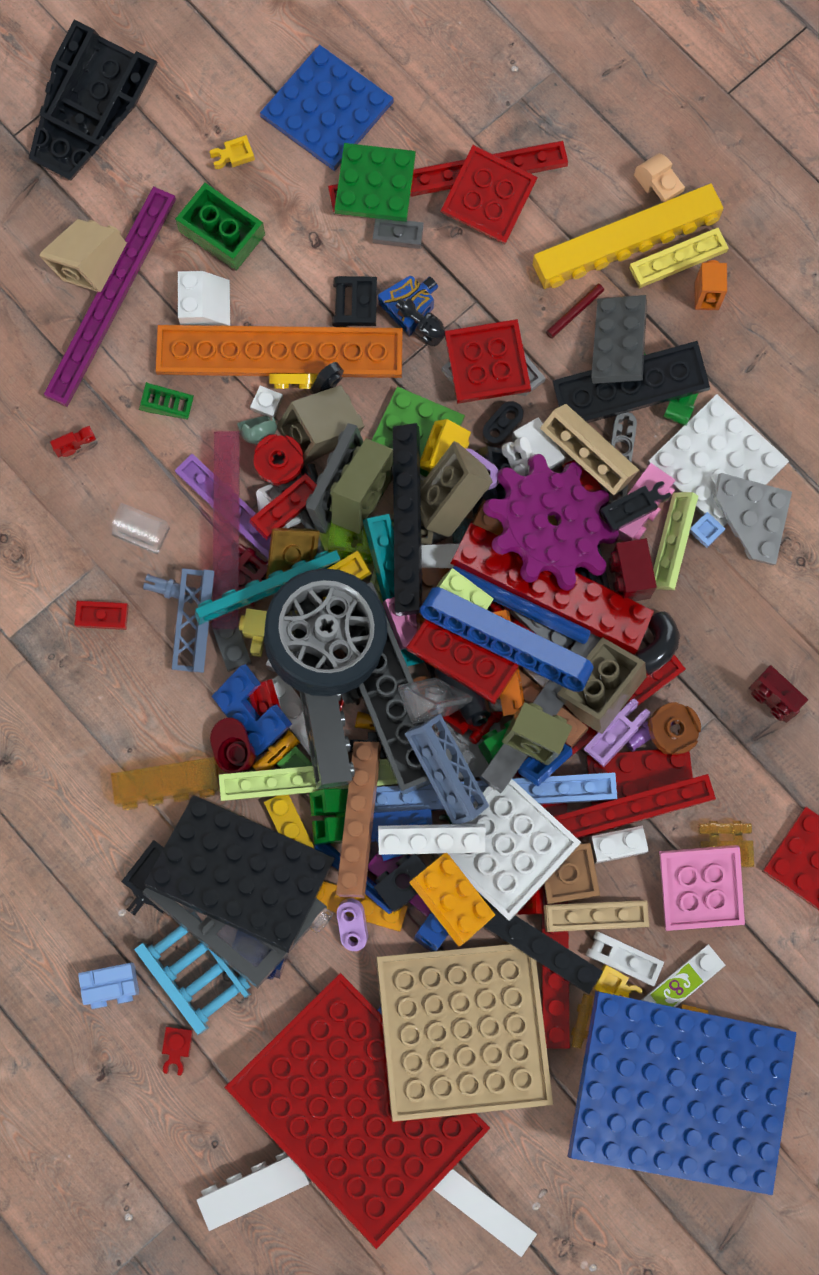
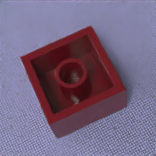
M647 538L616 543L613 552H611V558H608L610 572L615 573L616 582H613L614 591L623 595V598H629L633 601L651 599L657 585Z

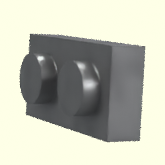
M375 218L373 243L421 249L424 223Z

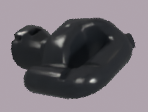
M401 298L395 306L400 309L397 314L405 318L410 317L418 324L413 333L430 346L439 345L445 337L442 321L430 312L423 316L416 310L415 304L410 298L407 301Z

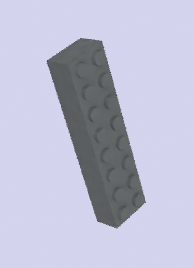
M372 582L368 583V586H369V587L376 593V595H377V592H376V590H375V588H374L373 583H372ZM337 605L330 608L331 612L336 615L344 612ZM354 611L351 615L360 617L356 611ZM386 616L388 624L387 640L379 663L370 677L358 686V689L400 792L404 795L431 784L405 735V732L424 724L429 718ZM349 625L351 638L367 636L364 626ZM360 645L355 647L360 653H362L366 645Z

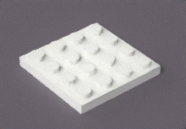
M716 394L687 423V426L684 425L647 464L650 465L652 463L674 478L675 482L672 487L677 492H693L698 495L695 509L702 516L708 512L724 527L727 524V518L713 499L718 474L724 473L767 485L788 464L789 460Z
M513 779L510 780L502 793H499L489 785L483 792L489 807L475 819L462 823L485 824V852L448 853L474 888L509 921L581 844V841ZM476 800L473 802L474 808L478 806Z

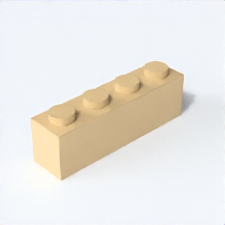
M567 404L553 410L540 428L613 495L623 490L639 471L635 465Z

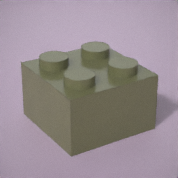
M524 702L514 714L502 739V743L549 765L560 755L573 726L567 724V720L561 716H551L543 712V708L537 704H527Z

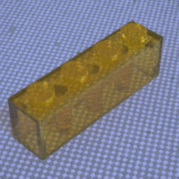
M214 757L111 773L115 805L122 807L123 810L136 809L138 804L147 802L148 806L164 804L163 800L174 798V802L187 801L189 796L199 794L200 798L215 796V791H220L218 767Z

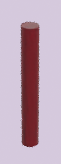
M598 283L546 331L547 335L553 339L605 291L604 287Z

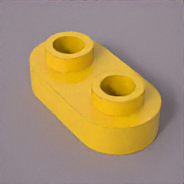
M269 374V384H274V389H289V384H299V389H311L318 374Z

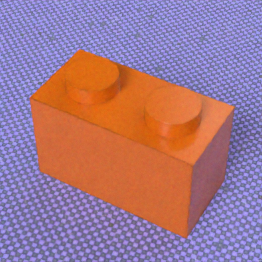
M710 260L701 264L694 282L695 310L720 309L727 293V263Z

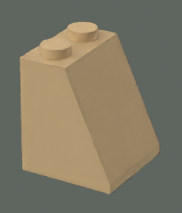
M77 219L50 243L39 256L62 281L101 292L127 242L120 235L121 232L113 226L108 225L104 227L93 220L87 222Z

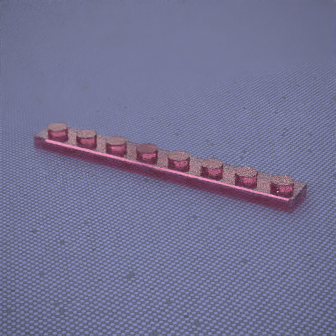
M239 431L214 432L213 601L222 598V595L230 590L235 589L236 592L239 591ZM239 609L213 619V629H239Z

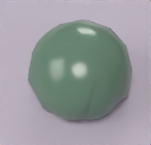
M269 416L237 423L242 439L247 443L255 445L266 436L275 434L277 430L275 418L272 417L271 420Z

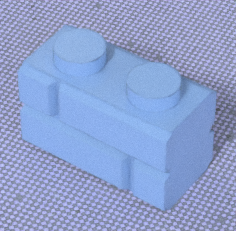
M134 963L78 973L83 1005L91 1004V1009L106 1007L107 1001L117 999V1004L133 1001V996L139 995Z

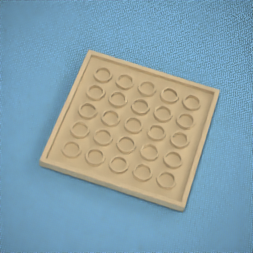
M510 944L376 958L392 1122L553 1105L537 964L534 959Z

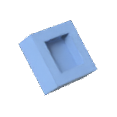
M708 512L690 528V533L706 548L725 531V528Z

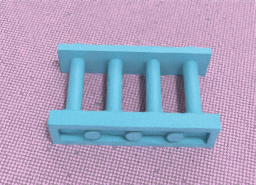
M192 912L191 914L202 923L199 916ZM180 925L153 946L151 944L148 946L146 943H142L134 950L197 1035H200L209 1028L206 1024L209 1016L240 992L245 998L249 997L251 993L248 989L251 985L243 976H237L225 961L203 943H199L170 967L167 965L164 968L158 960L161 957L160 954L188 933ZM209 950L218 963L186 988L183 986L180 989L174 981L177 978L176 975ZM225 971L234 984L205 1007L196 1010L190 1003L193 999L192 996Z

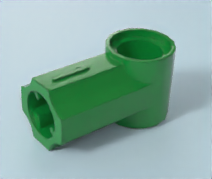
M699 393L671 400L663 417L687 426Z

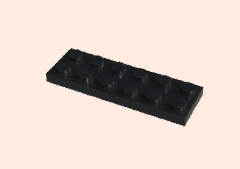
M698 341L644 355L643 380L593 384L591 378L592 370L553 380L559 407L567 404L587 423L710 390Z

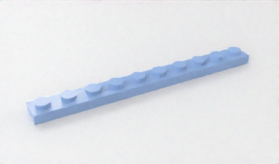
M615 773L549 776L539 786L526 778L513 779L539 804L617 799ZM483 780L476 781L482 793L489 786ZM432 784L404 795L401 794L398 786L377 787L374 813L431 809V811L445 810ZM471 795V802L473 804L475 798Z

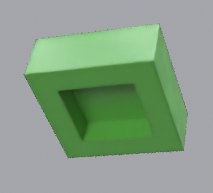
M295 746L277 765L284 769L312 766V763Z

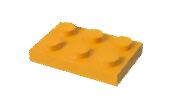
M443 853L409 882L458 946L468 941L495 916L494 912L448 853Z

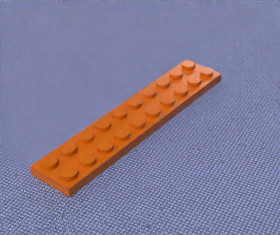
M158 325L156 374L209 376L319 374L329 364L338 362L344 370L342 377L402 378L403 328Z

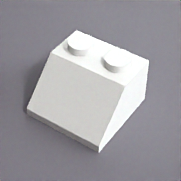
M204 271L178 272V319L180 325L230 326V280Z

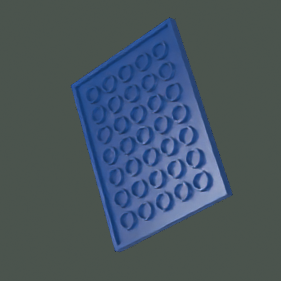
M595 991L567 1157L773 1195L797 1032Z

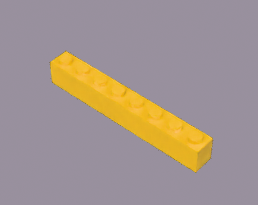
M712 183L536 253L534 254L532 265L544 289L549 287L557 288L564 284L566 280L571 278L579 279L585 276L587 272L594 269H604L609 263L616 260L624 261L633 253L638 251L643 253L650 250L655 244L660 242L663 244L668 243L683 233L685 235L691 234L702 225H713L719 221L724 207Z

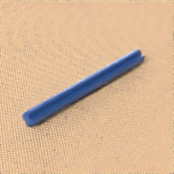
M457 566L453 567V569L494 598L493 601L582 644L588 641L591 634L590 630Z

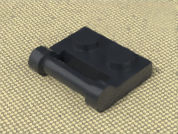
M335 277L333 279V286L336 288L335 316L332 318V325L334 327L376 326L377 277ZM352 287V315H345V288Z

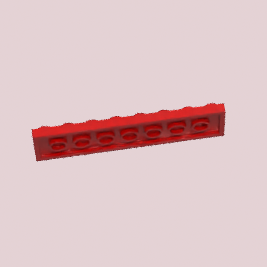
M471 521L450 564L590 630L591 634L600 638L603 637L618 647L634 655L636 654L654 613L653 610L629 598H623V595L576 572V584L569 591L559 587L555 575L550 571H542L536 581L526 582L520 574L523 565L521 556L516 552H508L503 555L496 553L492 548V541L498 535L473 524Z

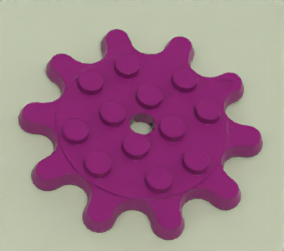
M534 454L529 457V473L526 476L519 475L509 467L500 469L497 473V480L506 491L505 498L501 500L488 499L483 504L484 513L489 517L498 519L503 525L502 534L495 537L492 541L493 550L502 555L508 552L518 553L523 560L520 571L521 577L529 583L536 581L542 571H550L555 575L559 587L569 591L576 584L575 569L578 567L586 568L593 575H602L606 570V561L599 554L597 546L600 543L613 544L618 540L619 531L617 530L612 533L608 524L601 519L599 510L608 505L609 494L605 490L589 492L582 487L580 483L582 468L578 463H569L564 467L562 473H555L548 467L545 457L541 454ZM549 515H555L558 526H554L548 521Z

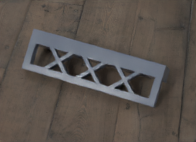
M182 568L171 670L204 673L209 621L201 625L197 622L195 625L192 621L195 618V614L189 618L184 612L183 606L191 597L197 605L212 598L213 570L202 571ZM187 575L201 576V585L193 593L186 586ZM185 590L189 593V596L186 599H184ZM200 591L199 600H198V599L195 597V594ZM182 616H184V617L187 619V621L184 622L183 624H182ZM190 623L196 630L195 637L186 643L181 636V629ZM180 640H181V642H182L185 646H183V647L179 650V644H180ZM195 641L193 651L189 645H191ZM187 648L193 655L192 666L177 665L178 654Z
M437 714L424 724L405 732L452 824H462L471 821L489 807L441 714ZM436 724L440 732L439 737L436 736L431 727ZM446 748L449 749L452 755V761L446 755ZM459 772L464 777V784L458 778ZM471 795L474 796L478 804L476 808H474L471 802Z

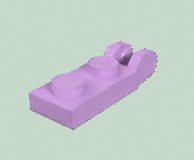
M632 699L617 714L603 734L598 732L584 748V751L603 768L650 716L651 712L645 709L633 722L626 718L639 704L635 699Z

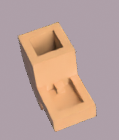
M656 154L635 169L634 176L647 194L654 190L662 202L673 199L684 192L685 186L671 169V161L663 154Z

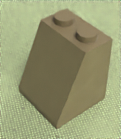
M339 385L292 401L279 421L277 428L282 436H290L299 443L303 452L305 466L335 450L339 434L345 430L348 423L357 425L359 432L365 426L361 416L354 409L349 395Z

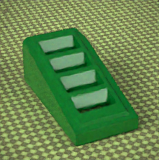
M146 382L139 410L188 420L194 395ZM150 394L155 395L153 403L149 402ZM160 396L165 397L163 406L158 405ZM170 398L175 399L173 408L168 407ZM180 400L185 401L182 411L178 410Z

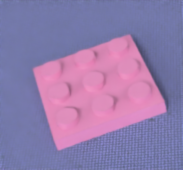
M738 845L659 851L664 927L666 931L745 925L741 858Z

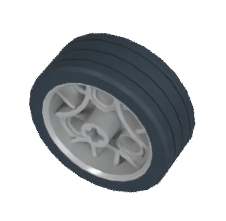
M325 568L306 571L291 578L281 586L271 600L265 621L264 644L266 655L273 670L284 682L296 690L315 696L328 697L344 694L357 688L367 680L379 663L387 640L388 624L385 610L378 596L368 584L352 574L341 570ZM319 597H326V599L322 602ZM309 599L316 609L304 615L299 604ZM337 605L344 612L336 615L331 612L330 608ZM293 609L296 616H288L291 610ZM354 611H356L360 617L351 615ZM349 625L364 626L367 636L351 638ZM301 629L306 633V636L301 639L295 638L292 635V631ZM366 645L362 653L355 646ZM341 649L346 653L347 657L337 659L333 652ZM291 651H300L298 659ZM305 652L320 659L315 668L302 662ZM324 664H326L330 670H324L321 668Z

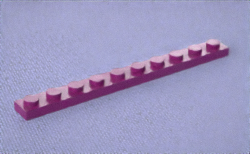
M153 186L125 239L127 244L102 291L97 292L44 392L45 398L68 407L176 201L175 195Z

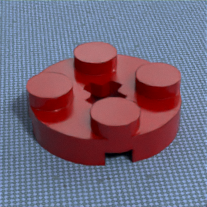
M277 434L266 436L255 448L253 460L256 472L263 480L275 486H280L294 480L304 466L302 449L299 443L290 436H277ZM275 454L285 456L282 464L273 463V456Z

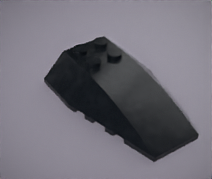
M74 19L51 64V76L46 85V97L44 105L40 109L39 115L41 117L39 125L35 130L29 159L71 181L137 105L158 62L138 51L134 54L99 36L95 29Z

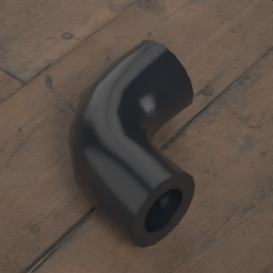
M665 611L658 612L651 617L648 628L653 634L654 640L647 647L636 652V656L645 662L648 675L668 663L678 649L680 633L671 615Z

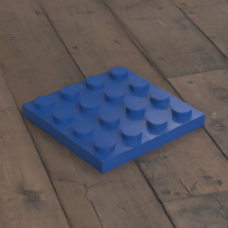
M319 44L262 109L260 116L335 171L342 161L344 143L358 144L394 103V98Z

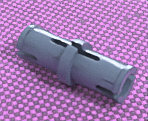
M147 574L145 580L153 582L155 585L144 583L143 590L163 594L168 599L171 597L179 599L180 584L175 583V580L169 579L168 581ZM187 586L192 593L197 589ZM191 597V598H190L188 601H186V602H189V603L192 604L194 600H193V598Z

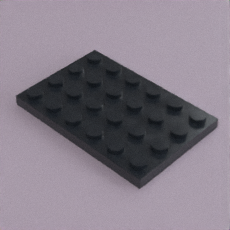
M193 795L144 885L156 893L289 953L328 876L335 858Z

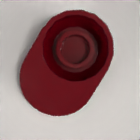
M224 718L218 721L211 731L210 742L219 768L230 774L246 772L254 764L255 750L249 742L244 725L235 718Z

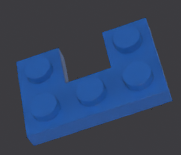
M244 664L211 697L228 718H235L244 725L249 742L252 744L255 754L259 756L292 723L277 704L271 706L260 717L247 698L261 683L249 667Z

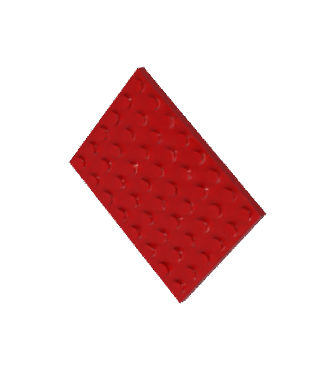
M341 973L224 1087L375 1249L391 1235L490 1129L476 1113L392 1122L382 1015Z

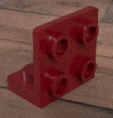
M772 665L749 687L752 691L751 695L761 704L764 702L771 709L770 713L777 720H783L786 723L800 712L801 707L809 700Z

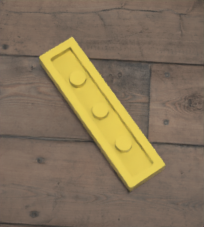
M715 228L633 262L629 268L640 289L724 254L729 248L719 228Z

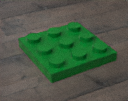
M344 143L335 214L407 222L416 151Z

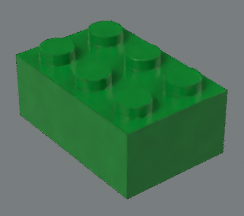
M207 183L201 186L175 218L180 233L235 271L239 269L265 236L264 224L261 220Z

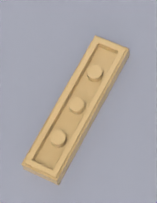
M647 901L544 905L545 932L649 927Z

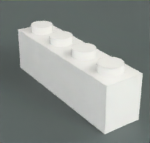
M282 1152L275 1156L277 1161L267 1165L266 1161H263L251 1167L252 1173L242 1177L240 1172L227 1178V1185L217 1188L216 1184L202 1190L203 1196L197 1199V1203L208 1230L211 1231L310 1184V1179L285 1152Z

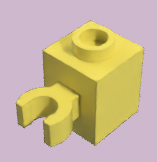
M246 608V614L241 615L239 630H243L244 638L253 639L250 648L251 656L262 657L267 611Z

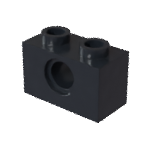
M406 854L396 862L397 869L392 873L385 871L375 880L377 885L374 886V890L394 914L418 895L411 884L409 887L401 889L395 883L399 875H407L412 880L426 868L425 864L416 854L411 857Z

